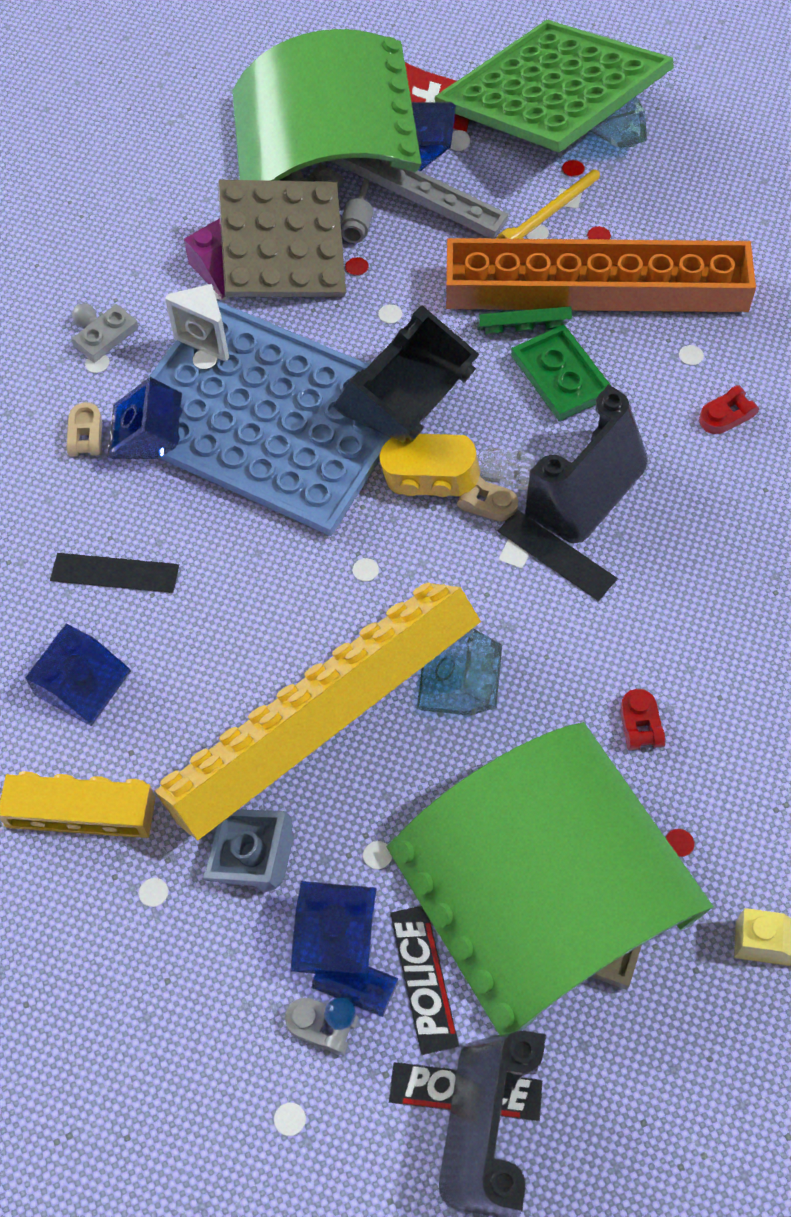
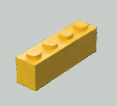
M22 771L18 775L6 774L0 798V821L6 828L149 838L156 796L150 784L139 779L111 782L110 779L100 776L90 777V780H82L67 774H56L54 777H40L37 773Z

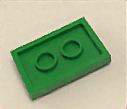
M565 324L511 348V357L558 421H562L594 406L598 395L608 384L611 385Z

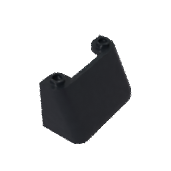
M421 305L412 314L407 326L399 330L391 343L365 370L358 371L349 380L333 407L343 416L398 441L404 442L408 438L413 442L425 428L421 422L459 380L465 383L473 374L476 368L472 364L480 354Z
M609 384L596 399L595 409L600 415L598 427L592 433L591 442L572 463L559 455L545 456L538 461L529 473L525 515L569 543H580L586 540L641 477L647 466L648 456L627 396Z
M514 1031L474 1040L462 1048L458 1060L439 1178L440 1196L449 1207L493 1217H519L521 1215L526 1189L525 1177L522 1170L516 1164L495 1159L504 1089L515 1090L516 1084L522 1076L529 1073L537 1074L544 1055L546 1034Z

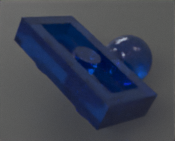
M327 950L312 979L311 988L335 998L325 1008V1021L335 1030H345L355 1020L356 1011L354 1006L383 1017L397 988L399 978Z

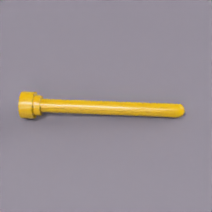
M596 169L591 170L517 228H506L497 235L496 239H523V237L600 178V172Z

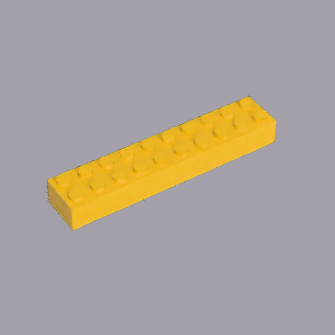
M430 582L420 585L413 591V597L405 603L400 602L389 608L386 612L387 616L380 622H373L365 626L359 632L360 637L352 643H344L332 652L333 657L324 664L318 663L309 668L304 674L305 678L296 685L290 684L281 689L276 695L277 699L268 706L262 705L253 710L248 715L249 720L240 727H232L225 731L219 737L220 742L208 750L206 748L197 752L190 759L191 764L180 772L174 771L165 776L160 782L161 786L154 792L177 825L197 841L481 623L480 618L462 588Z

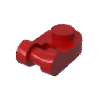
M736 385L726 394L703 406L699 417V424L708 433L721 434L753 418L758 413L759 407L753 400L749 401L745 397L746 392L740 385ZM736 405L739 409L733 412L730 407Z
M644 689L628 691L620 705L627 749L629 751L640 750L641 746L652 745L653 748L665 747V732L661 726L655 697ZM648 726L649 731L639 732L637 727Z

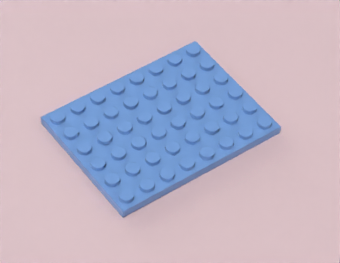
M217 301L222 317L229 359L225 362L217 358V362L213 367L200 369L193 363V356L199 350L176 340L110 427L111 437L326 535L332 536L378 465L383 445L391 438L343 416L333 407L349 380L358 371L365 370L370 364Z

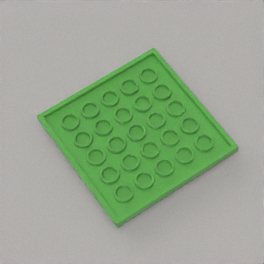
M546 19L434 96L436 107L450 113L460 115L560 153L674 68L673 57Z

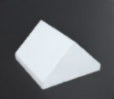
M212 284L167 294L164 299L174 339L226 362L229 359L222 317Z

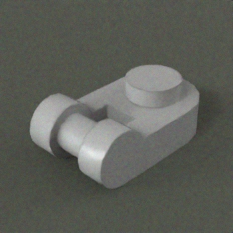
M305 997L292 1002L285 1014L286 1026L292 1036L342 1056L345 1055L349 1044L346 1042L350 1029H355L359 1019L357 1015L347 1010L337 1009ZM326 1020L335 1023L331 1035L322 1033Z

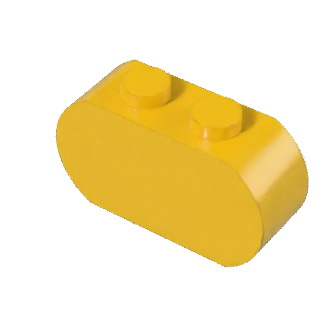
M419 434L413 442L408 438L401 442L391 437L380 451V463L387 486L396 494L407 496L434 495L438 497L462 496L476 486L480 476L475 445L465 435Z

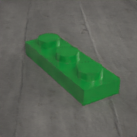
M571 307L479 314L477 316V330L485 329V334H499L504 332L503 328L515 327L516 332L534 330V325L546 324V329H554L569 322L572 319Z

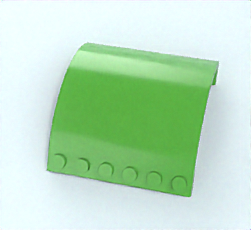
M328 29L301 34L273 46L256 58L245 69L232 90L240 180L279 181L304 167L343 158L389 161L392 167L416 173L421 166L402 42L393 37L351 29Z
M585 722L572 724L543 734L482 766L433 801L386 846L499 1035L522 1031L536 1020V1017L609 964L676 925L679 930L688 928L714 907Z

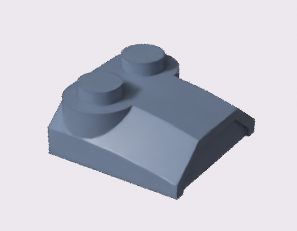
M238 809L216 827L206 872L203 873L202 878L205 881L254 886L263 892L272 891L279 887L285 878L293 842L291 816L286 811Z

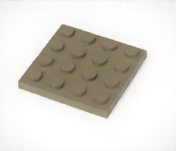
M219 179L218 197L225 297H345L346 283L337 182Z

